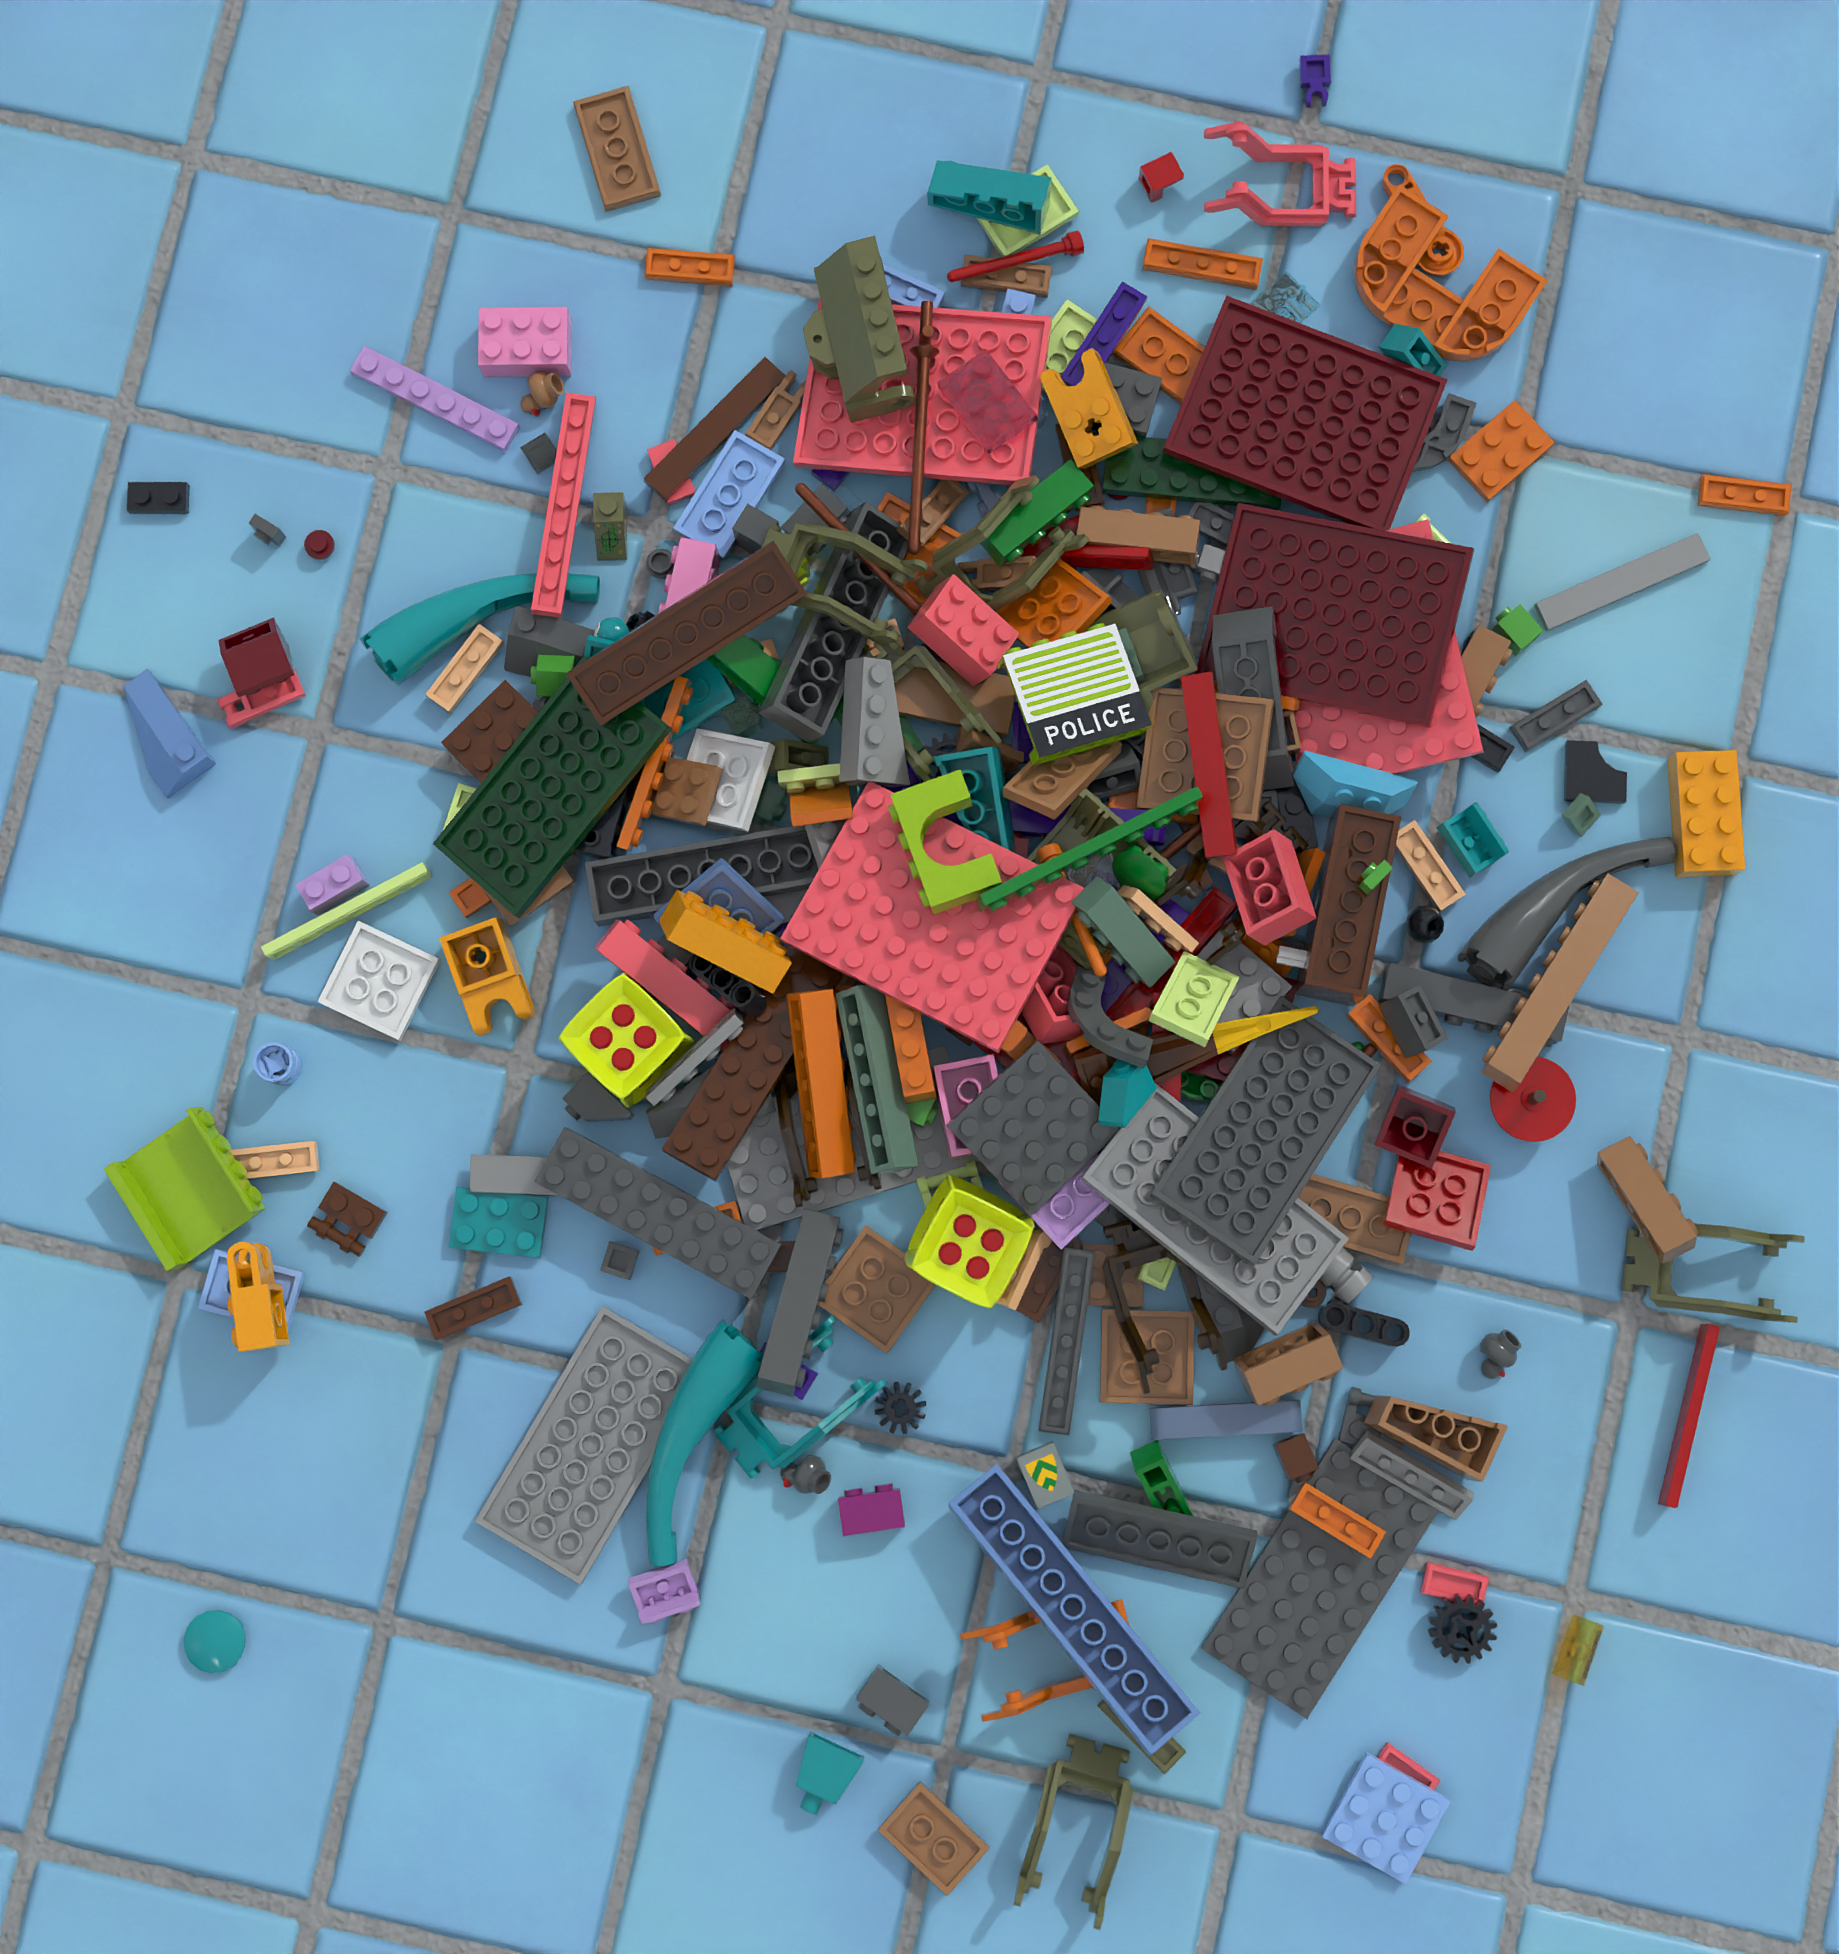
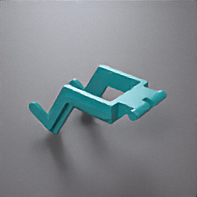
M833 1316L822 1323L817 1331L815 1330L809 1337V1340L814 1341L813 1348L817 1346L822 1353L834 1344L829 1337L834 1332L830 1327L836 1321ZM757 1377L743 1389L730 1404V1409L726 1411L734 1420V1423L727 1429L721 1424L713 1433L729 1453L735 1448L739 1451L740 1454L734 1459L752 1480L760 1473L756 1466L764 1460L772 1469L787 1467L887 1383L882 1379L876 1384L872 1379L867 1384L860 1377L849 1386L855 1393L851 1398L794 1445L789 1446L780 1444L753 1411V1398L763 1390L757 1388Z

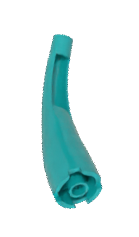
M537 573L483 580L427 598L379 623L362 636L360 640L366 650L369 647L372 648L376 664L392 682L395 680L398 686L481 621L506 609L531 603ZM569 573L564 600L598 603L600 577Z
M724 1319L706 1337L691 1360L669 1405L658 1436L649 1476L646 1512L649 1564L653 1566H667L677 1562L676 1532L671 1531L672 1507L678 1481L687 1458L716 1420L756 1376L761 1367L764 1352H758L753 1342L732 1324L728 1325Z

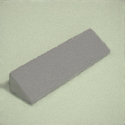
M471 1154L470 1192L558 1195L534 1182L548 1157Z

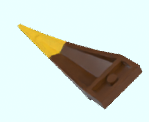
M1317 1006L1217 1023L1205 1047L1173 1032L1149 1035L1146 1037L1153 1039L1146 1065L1154 1083L1159 1084L1245 1042L1317 1014L1319 1009ZM1098 1049L1074 1054V1061L1082 1088L1100 1107L1103 1077L1118 1059Z

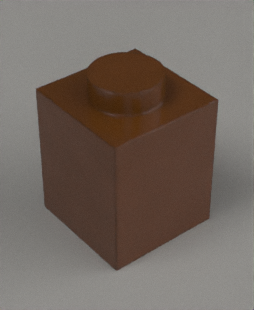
M1298 1433L1272 1444L1288 1480L1295 1479L1296 1483H1300L1314 1477L1312 1471L1319 1469L1304 1433Z

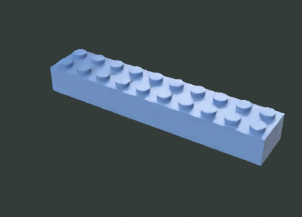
M995 1464L948 1503L951 1512L1149 1757L1200 1714L1190 1699L998 1464Z

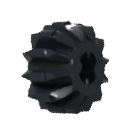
M894 1382L895 1393L892 1394L889 1388L884 1387L882 1391L889 1398L885 1400L882 1397H876L875 1401L885 1405V1408L876 1409L874 1412L875 1415L886 1413L887 1417L879 1423L881 1426L886 1425L889 1420L893 1422L890 1427V1433H894L897 1424H901L902 1434H907L906 1423L909 1422L914 1429H917L919 1425L913 1419V1416L925 1419L926 1415L923 1412L916 1411V1408L925 1407L927 1404L926 1401L915 1403L914 1399L922 1393L919 1389L912 1396L908 1394L911 1389V1383H906L904 1392H900L899 1382ZM898 1399H904L906 1401L905 1406L909 1408L908 1414L905 1415L903 1412L902 1417L896 1416V1410L892 1408L894 1401L899 1403Z

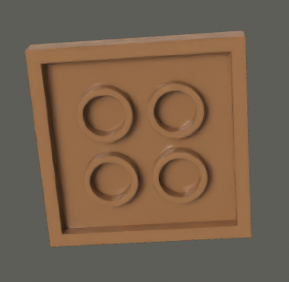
M865 1225L833 1270V1274L825 1281V1284H829L825 1303L819 1301L818 1305L888 1354L936 1285L907 1267L904 1259L905 1253Z
M1102 1309L1100 1403L1193 1405L1194 1317L1192 1313L1184 1311L1129 1310L1146 1349L1156 1348L1160 1363L1152 1365L1153 1373L1147 1375L1150 1393L1143 1394L1135 1360L1119 1328L1115 1311Z

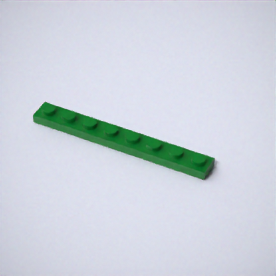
M1198 786L980 894L976 903L981 912L989 908L991 912H995L1008 904L1007 899L1018 895L1019 899L1036 890L1035 885L1045 881L1046 885H1049L1063 877L1061 872L1071 867L1073 871H1077L1090 863L1089 858L1097 854L1101 858L1117 850V844L1125 840L1128 844H1131L1144 836L1143 831L1151 827L1155 831L1170 824V818L1179 813L1181 817L1193 813L1198 809L1197 804L1203 798V795Z

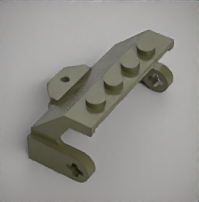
M875 235L845 243L823 263L813 267L823 309L814 311L804 326L803 331L814 370L831 380L839 378L846 409L852 423L906 409L912 406L916 399L913 388L909 385H899L877 391L884 381L905 376L908 374Z
M1160 589L1099 616L1091 624V626L1104 623L1105 626L1116 624L1117 630L1126 627L1146 677L1145 681L1137 685L1148 713L1154 700L1152 690L1198 670L1191 648L1170 605L1166 604Z

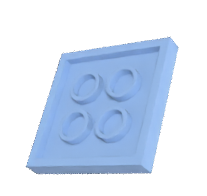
M1366 1752L1321 1835L1326 1840L1406 1884L1448 1809L1451 1800Z

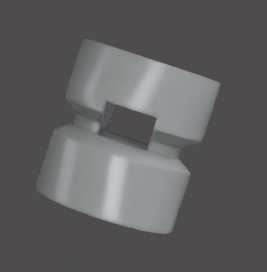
M1342 1247L1319 1280L1326 1287L1333 1286V1293L1347 1305L1368 1285L1373 1275L1362 1265L1355 1266L1353 1264L1354 1257Z

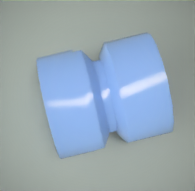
M272 1042L261 1046L255 1053L253 1060L254 1070L257 1075L265 1081L277 1085H288L294 1082L302 1070V1061L299 1054L292 1048L280 1043Z

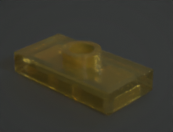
M1572 1614L1553 1674L1584 1686L1604 1626Z

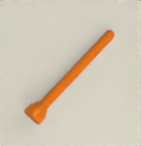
M1052 843L1040 848L1036 855L1040 864L1062 854L1059 844ZM1064 871L1061 872L1063 877L1066 878ZM1076 909L1071 920L1094 973L1102 977L1106 974L1107 969L1089 928L1076 917V914L1079 912Z

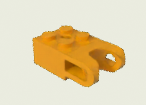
M1094 348L1086 350L1082 354L1081 360L1084 367V376L1082 381L1075 386H1066L1060 374L1055 370L1047 369L1040 374L1042 384L1077 467L1086 469L1138 444L1100 354ZM1094 422L1102 424V427L1098 429L1099 434L1097 436L1096 433L1091 432Z
M494 917L439 937L458 994L461 995L472 1029L478 1036L488 1034L492 1030L493 1025L490 1011L493 1004L499 1000L504 999L508 1001L516 1016L521 1019L527 1020L534 1017V1005L502 918ZM479 950L486 952L484 963L476 960V956L480 955Z
M235 1243L227 1252L231 1297H228L227 1304L230 1315H234L235 1328H232L231 1331L234 1346H238V1352L290 1345L282 1284H275L272 1255L269 1248L261 1243Z

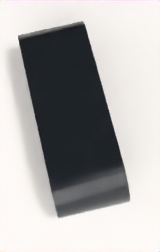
M694 953L692 954L689 961L692 972L749 1017H756L765 1010L767 1005L765 995L749 981Z
M1328 1303L1318 1313V1320L1323 1328L1374 1343L1398 1347L1404 1345L1410 1336L1408 1325L1400 1319L1345 1304ZM1331 1308L1338 1309L1341 1314V1320L1335 1326L1329 1324L1326 1319V1314ZM1361 1316H1366L1371 1322L1370 1330L1364 1334L1359 1332L1356 1327V1322ZM1391 1324L1397 1325L1401 1331L1400 1338L1394 1342L1389 1340L1386 1334V1330Z

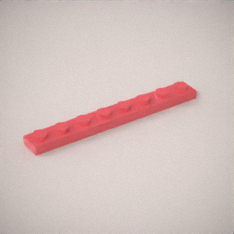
M566 392L531 614L562 618L596 404L595 396Z

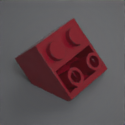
M274 618L218 640L222 659L238 697L246 694H255L266 686L273 683H282L295 675L289 646Z

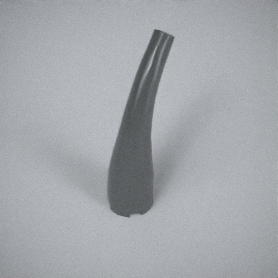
M1654 838L1612 846L1584 855L1549 872L1528 885L1492 914L1471 936L1458 954L1459 962L1466 960L1470 965L1466 971L1483 984L1492 987L1494 983L1502 985V990L1508 991L1578 892L1593 884L1596 879L1604 878L1607 873L1611 875L1643 865L1645 868L1674 863L1676 852L1672 838Z

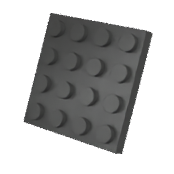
M1035 1040L946 1124L1031 1215L1109 1143L1120 1129L1119 1127L1100 1125L1098 1121L1100 1107L1038 1040Z

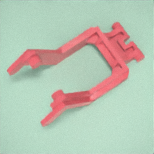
M1242 121L1204 130L1205 139L1212 140L1227 136L1232 141L1234 147L1241 148L1255 162H1307L1312 166L1313 205L1309 209H1272L1247 188V182L1236 181L1232 184V189L1226 191V198L1204 203L1205 212L1214 213L1238 208L1261 226L1321 227L1327 223L1329 212H1344L1345 218L1356 217V190L1345 189V187L1356 185V159L1347 158L1344 160V164H1337L1329 160V147H1324L1323 145L1268 144Z

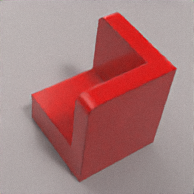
M1172 151L1140 166L1139 180L1151 203L1162 198L1164 188L1184 178V173Z

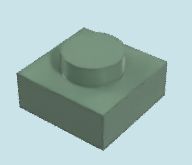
M1582 793L1578 795L1562 814L1571 831L1580 837L1601 816L1590 797Z

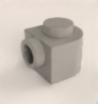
M1204 544L1201 551H1197L1195 565H1190V568L1194 569L1193 573L1200 575V579L1216 583L1219 580L1226 551Z

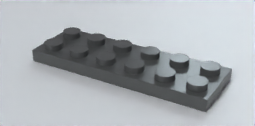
M1074 1490L1062 1544L1066 1549L1244 1588L1258 1538V1531Z

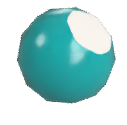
M611 617L598 623L594 636L617 641L628 634L629 630L623 620Z

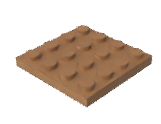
M1158 687L1152 690L1154 700L1149 710V718L1152 725L1146 731L1137 799L1138 808L1152 809L1196 787L1182 689ZM1215 693L1232 819L1258 822L1274 700ZM1199 807L1191 814L1200 815Z

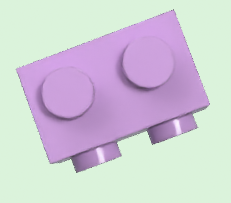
M687 1559L628 1578V1586L637 1606L641 1625L649 1622L657 1623L667 1616L676 1613H686L700 1605L699 1590Z

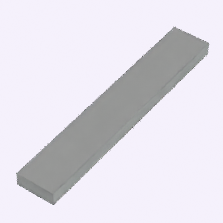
M1696 533L1541 600L1534 606L1546 632L1705 564L1709 562L1710 557L1699 534Z

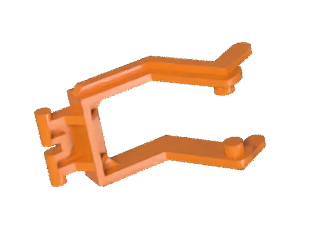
M1123 1600L1110 1602L1129 1625ZM1029 1611L996 1625L962 1632L960 1637L961 1640L982 1636L983 1642L991 1641L993 1650L1009 1646L1008 1636L1041 1622L1032 1611ZM1082 1675L1037 1687L1025 1694H1021L1020 1689L1005 1693L1007 1702L1000 1705L1001 1710L982 1714V1722L1019 1715L1050 1699L1090 1689L1093 1686Z

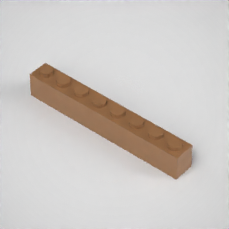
M1609 873L1606 874L1601 882L1597 879L1593 882L1586 895L1591 897L1586 905L1581 902L1571 917L1576 920L1572 928L1565 927L1557 939V942L1561 943L1558 951L1551 950L1542 963L1546 970L1542 976L1536 973L1527 989L1532 991L1527 999L1521 997L1512 1013L1517 1015L1512 1023L1506 1021L1498 1033L1497 1037L1502 1039L1497 1048L1491 1045L1483 1057L1482 1061L1487 1064L1483 1068L1482 1074L1512 1093L1515 1091L1637 897L1638 891Z

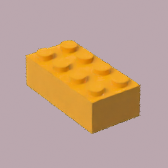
M1737 750L1676 752L1667 759L1672 838L1676 852L1674 862L1675 877L1737 875L1745 870Z
M677 889L659 919L667 940L773 994L792 964L786 953L787 949L781 944V939L768 931L765 934L755 930L756 926L746 919L740 918L739 921L729 916L730 913L719 905L708 906L703 903V898L692 891H687L685 894Z

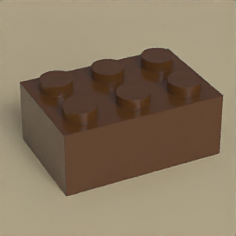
M504 680L441 744L482 783L538 714V711Z

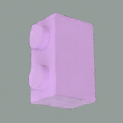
M346 854L295 884L309 910L318 916L368 887L369 883L355 859Z

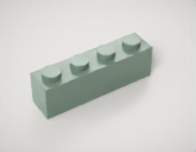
M1098 876L1071 902L1079 911L1076 917L1087 928L1092 927L1095 930L1092 936L1102 946L1106 947L1108 945L1111 949L1108 955L1120 966L1122 964L1125 965L1126 969L1123 972L1135 984L1141 981L1151 988L1175 963L1113 886Z

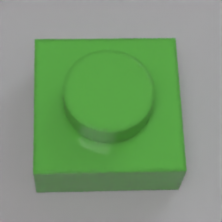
M1385 860L1378 866L1373 862L1360 875L1364 881L1358 887L1368 895L1393 867Z

